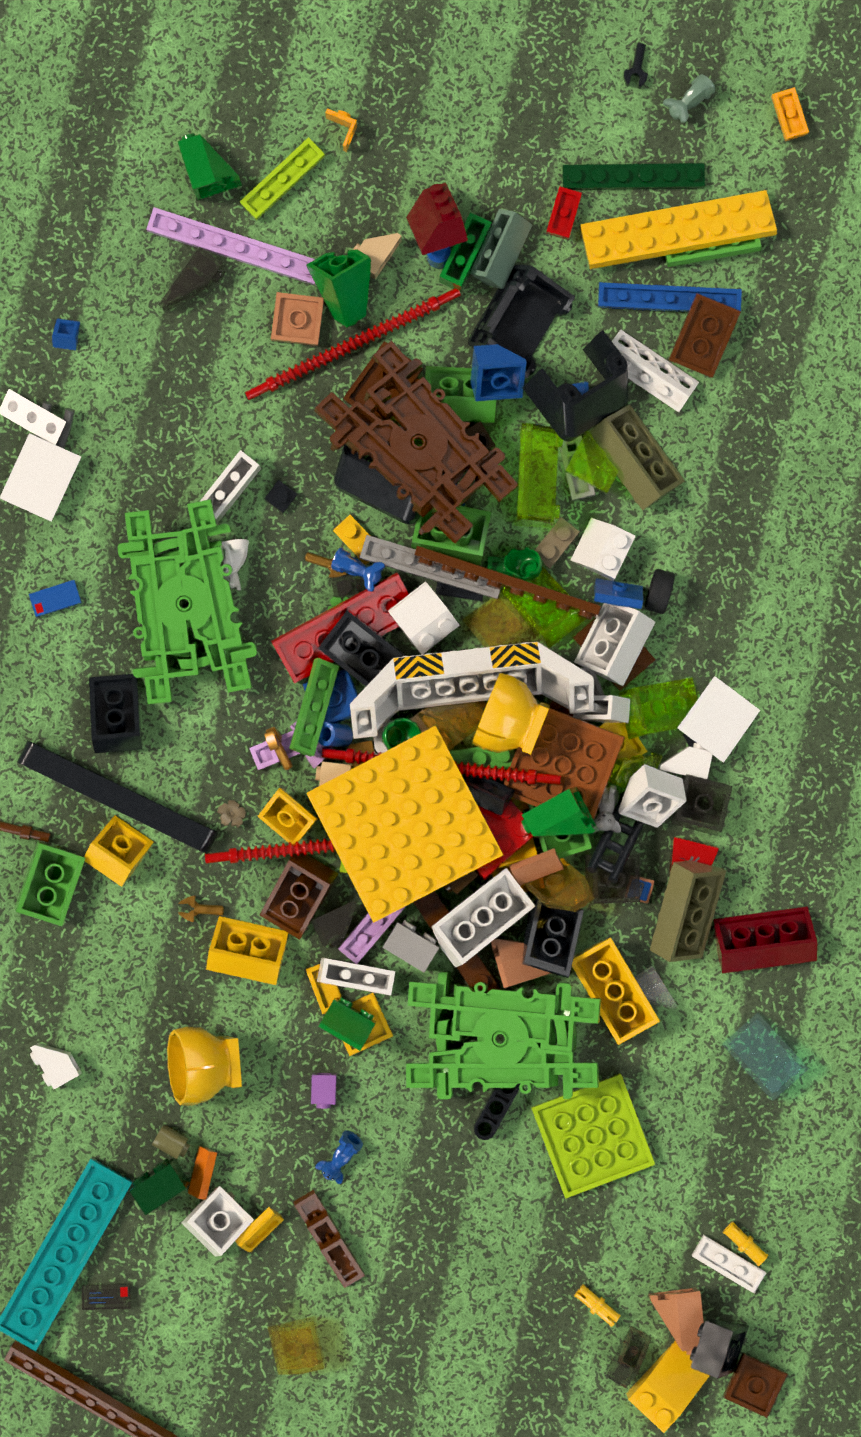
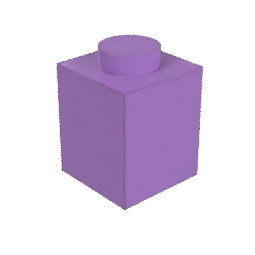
M312 1073L311 1104H316V1108L328 1109L331 1108V1104H336L337 1073Z

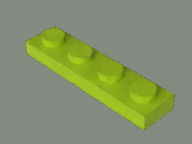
M308 137L240 201V204L257 221L325 157V154Z

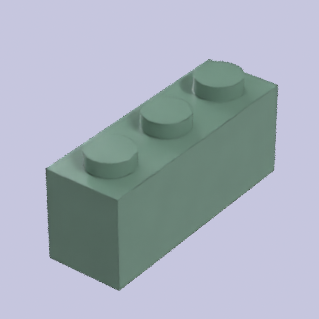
M499 209L470 274L488 286L504 289L532 224L516 212Z

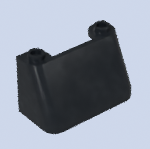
M514 265L504 289H497L470 335L468 345L474 348V346L498 344L526 359L525 378H528L537 367L536 358L532 356L555 316L559 317L569 313L575 296L535 267L530 265Z

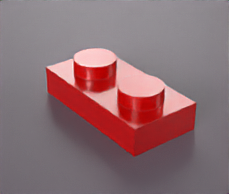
M559 186L546 234L569 240L582 192Z

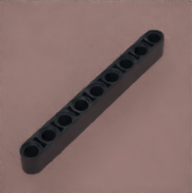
M27 740L17 762L203 853H209L218 835L217 831Z

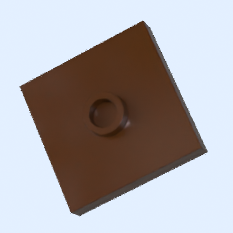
M743 1352L726 1387L723 1398L768 1418L788 1374Z

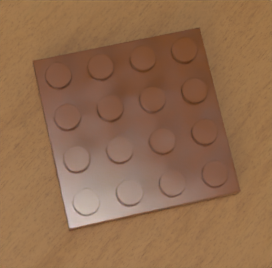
M549 708L532 753L528 754L523 752L521 747L517 748L510 767L512 770L518 768V771H522L524 768L527 772L529 769L537 770V773L561 775V784L536 782L535 785L527 784V781L521 783L520 780H517L515 783L513 779H510L509 782L505 779L503 785L515 790L513 798L535 807L570 788L577 787L593 819H595L625 737Z

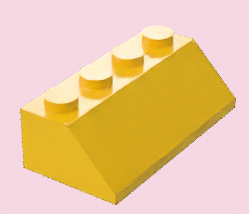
M611 937L574 956L572 967L590 998L601 999L600 1015L618 1045L660 1022Z

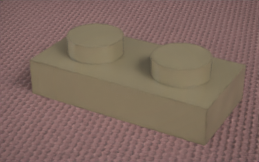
M562 517L535 549L539 553L543 565L548 569H551L580 532Z

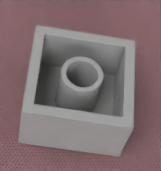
M404 920L403 923L398 921L384 943L383 948L420 971L425 972L439 949V945L436 944L437 939L426 932L424 935L419 934L415 931L417 927L407 920Z

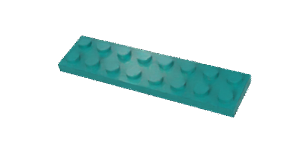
M93 1158L89 1160L1 1314V1332L37 1351L133 1182L132 1180Z

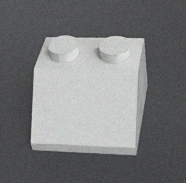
M591 518L570 561L614 581L634 541L635 535L614 525Z
M426 581L388 610L410 642L422 655L460 626Z
M644 764L630 777L619 807V814L658 828L686 802L683 779Z
M219 1186L207 1196L206 1200H203L182 1221V1224L216 1257L222 1256L254 1219Z

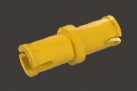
M733 1221L724 1229L723 1233L738 1246L737 1249L750 1257L757 1266H760L767 1259L768 1254L753 1242L754 1238L751 1235L747 1236Z
M584 1284L574 1294V1297L590 1308V1312L593 1315L596 1313L610 1327L621 1316L604 1302L605 1299L602 1296L599 1298Z

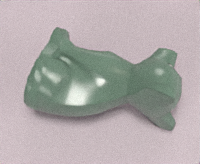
M703 74L697 76L691 82L692 86L686 91L681 100L667 98L663 101V105L669 108V113L674 120H680L681 123H685L689 117L688 109L696 107L704 99H709L715 93V86L707 76Z

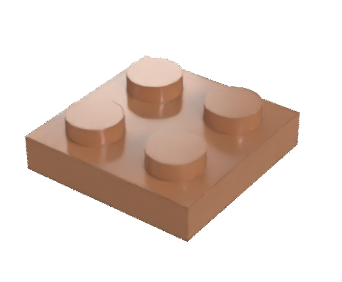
M277 292L271 341L318 346L324 299L321 297Z

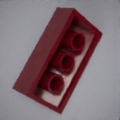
M808 906L713 919L717 953L722 973L817 961V938Z

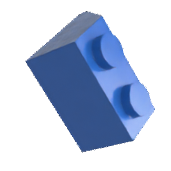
M498 344L474 346L470 382L475 401L522 398L526 359Z

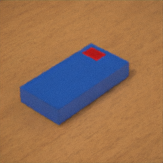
M75 580L29 594L36 617L82 603Z

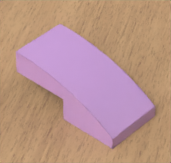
M294 731L281 735V743L289 758L301 754L289 749ZM267 741L249 748L258 770L280 762L275 751H270Z

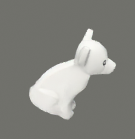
M235 539L222 541L225 552L222 564H229L233 568L229 576H224L230 582L231 589L236 587L237 590H241L237 572L246 560L249 540ZM225 567L224 572L228 573L229 569Z

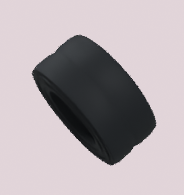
M661 569L654 571L645 602L646 610L659 614L665 613L675 580L674 573Z

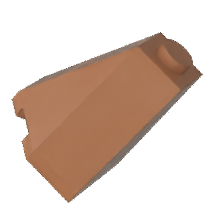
M495 938L491 941L504 988L550 974L549 972L522 964L524 942Z
M695 1287L650 1293V1301L682 1351H686L687 1355H691L694 1346L697 1347L700 1337H697L699 1327L704 1323L700 1290Z

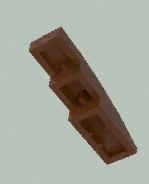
M313 1189L293 1201L295 1208L306 1223L307 1229L315 1239L321 1253L343 1287L346 1288L364 1277L363 1270L315 1190Z

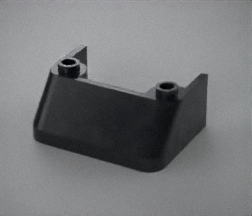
M604 330L599 332L582 349L604 377V381L581 395L578 389L569 383L562 384L557 388L542 368L523 386V390L557 435L564 441L570 442L575 440L602 420L620 410L628 402L627 362Z
M345 444L334 476L336 488L344 494L404 524L415 523L421 515L417 511L415 513L412 511L414 505L411 503V496L408 495L405 500H400L396 495L400 486H393L376 469H369L371 462L364 459L366 455L359 459L358 452L353 455L351 449Z

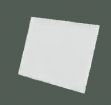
M29 433L0 499L52 522L81 456Z
M714 676L678 726V729L724 763L760 710Z

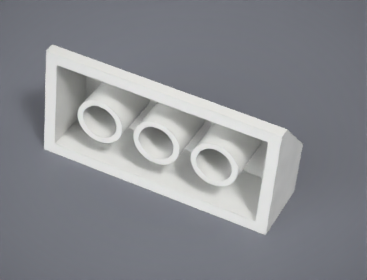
M505 868L435 923L432 929L442 951L451 963L458 967L533 909L535 905L507 868Z

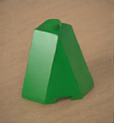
M188 134L183 136L182 140L177 141L197 200L242 186L239 175L200 134Z
M358 249L348 250V255L336 256L335 252L325 253L306 265L334 320L345 327L355 325L366 316L371 258Z
M577 787L570 788L522 814L524 818L521 821L525 831L528 834L531 833L532 836L590 834L599 830Z

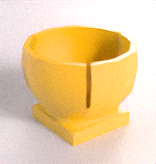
M500 673L472 744L483 750L496 753L521 747L523 752L531 754L550 705L542 702L538 704L525 683L511 675Z
M183 1027L175 1029L170 1033L167 1046V1064L172 1092L179 1105L193 1106L206 1102L224 1086L231 1088L242 1087L238 1038L229 1036L216 1037L200 1027Z

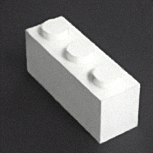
M241 450L200 500H212L217 524L261 470L260 465Z
M321 958L317 982L391 995L395 971Z

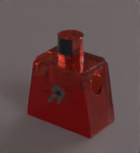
M672 837L669 876L673 862L690 860L712 866L719 848Z

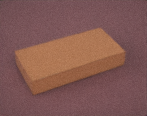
M555 848L510 865L511 872L519 885L564 869Z

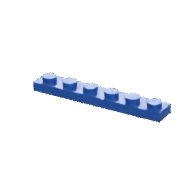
M599 282L598 308L688 312L696 293L741 311L742 289Z

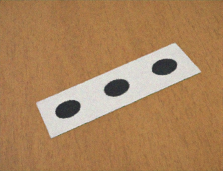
M10 389L0 407L1 415L56 445L66 424V421Z

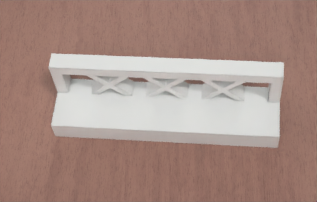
M620 330L612 342L627 362L628 379L679 412L699 382ZM622 340L623 342L628 344L629 347H625L618 341ZM640 355L646 356L648 360H644ZM660 368H663L666 371H668V374L662 372ZM679 381H683L684 383L689 385L690 388H686L685 386L680 384Z

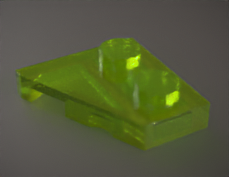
M590 431L585 432L565 470L566 473L606 494L619 472L614 464L609 461L603 449L594 440Z
M651 753L649 756L637 755L632 756L630 759H617L609 782L626 790L629 779L644 764L658 769L663 756Z

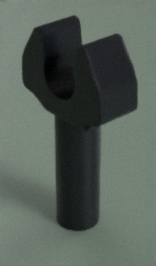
M637 43L633 67L624 71L623 79L627 87L633 75L639 77L638 89H641L647 81L648 74L642 70L646 44Z

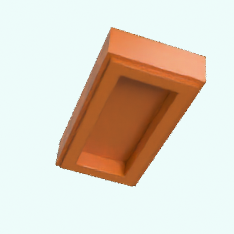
M199 1146L188 1190L189 1194L203 1200L207 1198L217 1152L207 1147Z

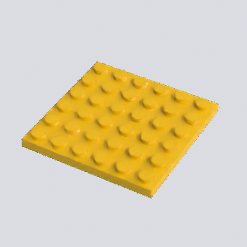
M436 726L306 793L373 923L503 855Z

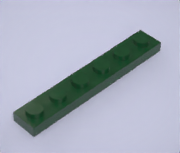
M705 163L563 165L562 181L563 187L571 190L704 189Z

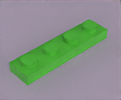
M760 238L670 254L666 255L665 258L667 267L761 251Z
M320 658L314 659L289 749L309 757L315 755L339 669L338 665Z

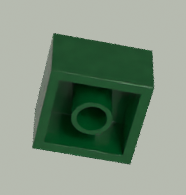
M168 1158L164 1159L153 1168V1173L149 1175L146 1171L132 1182L134 1186L131 1188L130 1193L145 1216L184 1191L190 1184V1180L175 1158L171 1161Z

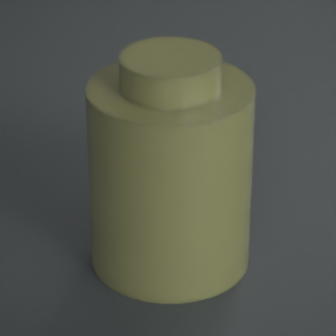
M163 1124L152 1146L177 1159L179 1155L181 1157L185 1156L190 1144L187 1143L188 1137Z

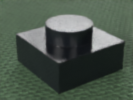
M278 480L264 499L284 514L298 494Z

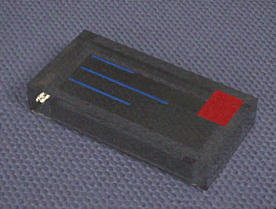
M131 1283L83 1284L82 1310L131 1309Z

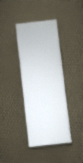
M705 1235L702 1236L692 1253V1257L752 1293L756 1292L766 1275L764 1270Z

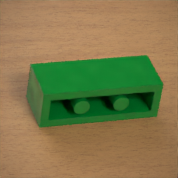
M471 212L469 213L464 224L468 241L454 245L439 276L440 283L452 289H458L460 292L462 291L492 222Z

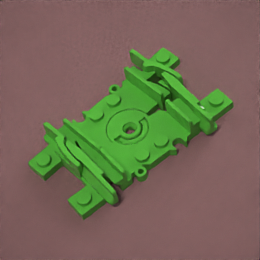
M211 499L187 504L192 528L182 531L153 534L150 510L125 513L129 542L118 545V555L120 558H130L132 574L128 579H136L139 582V588L130 591V593L135 596L137 619L143 625V627H136L133 635L137 639L144 637V641L141 643V653L144 660H155L156 666L133 669V675L136 678H145L148 704L172 702L170 678L199 675L201 673L200 667L209 664L212 671L223 669L228 693L252 688L246 658L254 657L257 654V645L254 642L243 643L242 631L239 629L242 622L235 623L231 619L232 613L240 609L234 605L230 582L224 576H229L233 568L229 564L221 566L224 560L223 554H225L221 540L209 543V536L231 532L232 529L228 524L217 525ZM175 537V538H171V539H167V540L161 541V540L166 539V538ZM179 547L177 550H172L156 557L157 554L165 550ZM225 567L229 569L228 573L224 572ZM182 599H186L189 602L187 608L180 606ZM188 627H192L196 639L203 641L207 655L197 657L198 643L189 641ZM141 630L142 635H138L137 631ZM169 654L181 657H192L178 658V662L181 668L169 666Z
M450 971L440 972L438 974V983L409 982L408 1006L431 1008L429 1038L436 1039L437 1051L429 1053V1063H406V1088L437 1087V1097L439 1099H450L453 1096V1088H466L469 1092L474 1091L473 1086L475 1082H480L483 1085V1092H486L489 1088H514L518 1083H521L519 1086L520 1091L523 1094H527L533 1089L532 1083L537 1088L558 1086V1075H563V1099H570L573 1096V1088L599 1087L598 1062H574V1050H576L577 1044L576 1022L598 1024L600 1022V998L571 996L572 986L569 982L559 983L556 987V994L540 993L536 988L533 990L534 994L531 998H527L524 995V987L517 991L491 989L489 992H486L488 986L485 982L476 983L474 990L469 985L454 984V996L449 995ZM445 1009L454 1010L452 1021L451 1019L442 1020ZM502 1034L505 1037V1041L498 1043L496 1040L497 1035ZM465 1036L477 1037V1041L465 1042L462 1048L451 1049V1040L461 1041L465 1039ZM524 1085L528 1086V1090L524 1089Z

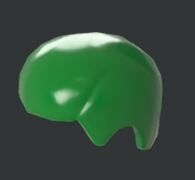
M525 547L523 550L513 548L505 556L504 566L509 576L529 582L539 576L542 571L543 561L539 553L529 547Z
M396 718L384 726L382 742L386 749L390 750L420 734L421 730L417 723L410 719Z

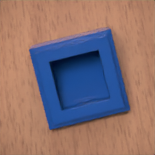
M57 319L52 334L53 347L76 350L80 322Z

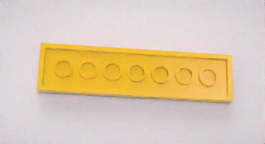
M767 190L580 224L589 269L777 234Z

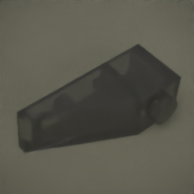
M199 247L158 304L160 309L165 312L210 288L214 282L218 284L225 274L223 271L225 268L224 264Z

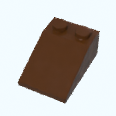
M300 853V856H297V854H293L266 901L260 916L300 940L339 873L309 855Z

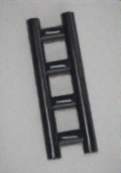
M625 792L621 793L612 813L621 827V832L628 835L624 846L611 840L614 831H604L586 868L591 873H595L597 867L611 873L608 880L614 884L618 882L645 824L635 820L633 827L619 821L622 816L619 814V807ZM606 848L620 854L615 864L602 859Z

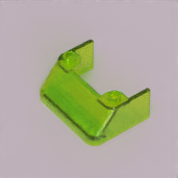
M521 423L518 431L520 451L517 516L514 520V526L552 528L555 519L560 517V505H556L558 448L563 447V440L552 427L533 423Z

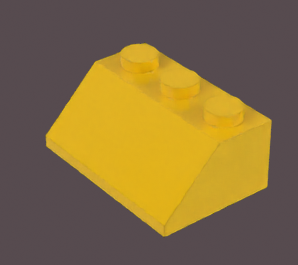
M219 916L208 952L206 970L276 985L289 933L280 929Z

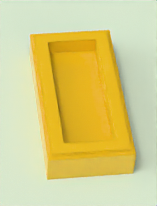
M320 964L307 968L306 972L321 1012L325 1014L334 998L340 999L342 996L338 986L317 982Z
M268 1207L243 1231L235 1242L239 1247L250 1253L284 1219L278 1212Z

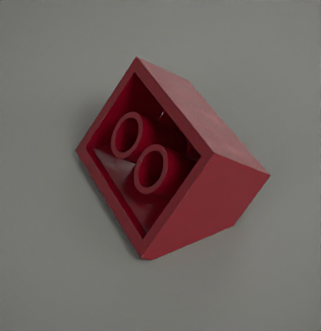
M446 182L434 184L430 188L424 189L406 217L421 254L425 255L468 241L462 216Z

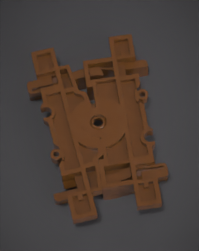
M391 340L373 355L375 362L387 375L366 391L364 397L366 403L364 405L356 401L349 408L331 392L315 407L314 411L335 430L329 439L332 443L330 449L333 452L346 444L351 449L353 455L358 452L359 459L364 455L371 456L373 462L370 463L369 469H376L393 486H400L396 492L400 500H405L410 495L411 503L414 505L412 508L414 513L417 511L424 517L432 510L433 516L419 530L421 535L429 533L437 526L456 544L473 526L456 509L457 507L459 508L483 485L500 502L518 487V484L500 464L505 459V454L496 447L489 452L479 440V433H476L474 436H468L465 433V429L469 427L470 423L463 422L447 403H441L445 397V392L442 389H436L432 393L431 385L424 377L421 379L416 378L411 383L408 381L410 377L421 369L423 363L418 358L410 362ZM396 389L400 394L390 399L392 393L388 390ZM375 410L381 415L382 420L373 414ZM394 417L401 427L390 420V418ZM421 439L423 445L416 446L414 440Z

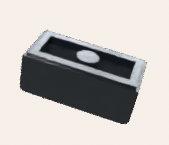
M469 775L464 780L476 804L498 815L503 814L515 793L514 789L490 778L486 779V776L480 779L478 775L475 778Z

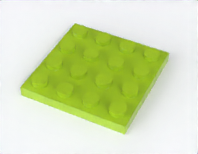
M621 1073L599 1081L598 1088H580L573 1091V1096L570 1099H563V1095L531 1107L565 1199L655 1165Z

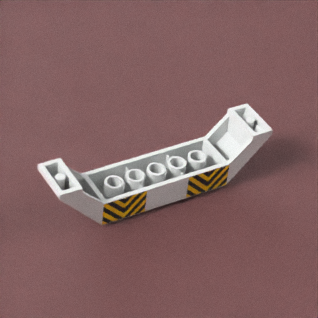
M525 642L513 645H499L393 658L350 703L353 737L355 739L378 736L377 731L399 710L487 701L500 673L517 678L528 686L533 695L542 694L569 709L570 714L594 711V679L592 675L539 642Z

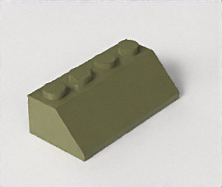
M630 404L602 420L587 433L592 439L593 444L602 453L606 462L612 467L620 478L621 483L625 485L633 496L634 501L642 510L648 508L685 482Z
M690 860L673 862L657 925L652 937L650 951L668 962L703 957L725 878V869Z

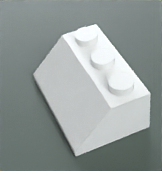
M604 603L574 663L623 686L655 621L630 607Z

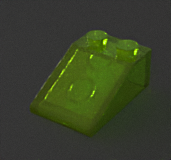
M542 567V571L536 579L529 581L530 583L569 595L544 567ZM508 588L500 590L548 649L586 620L578 616L579 612L570 609L569 612H564L556 609V604L547 602L546 605L532 601V596L526 594L523 597L515 596L509 593L510 589Z
M693 677L635 687L619 692V697L630 699L629 723H625L628 738L633 739L677 730L698 700Z

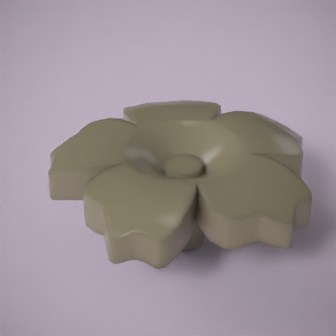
M229 800L227 804L220 805L217 811L222 814L220 816L221 824L227 826L231 822V825L237 828L243 824L242 819H244L246 814L245 808L239 807V804L234 800Z

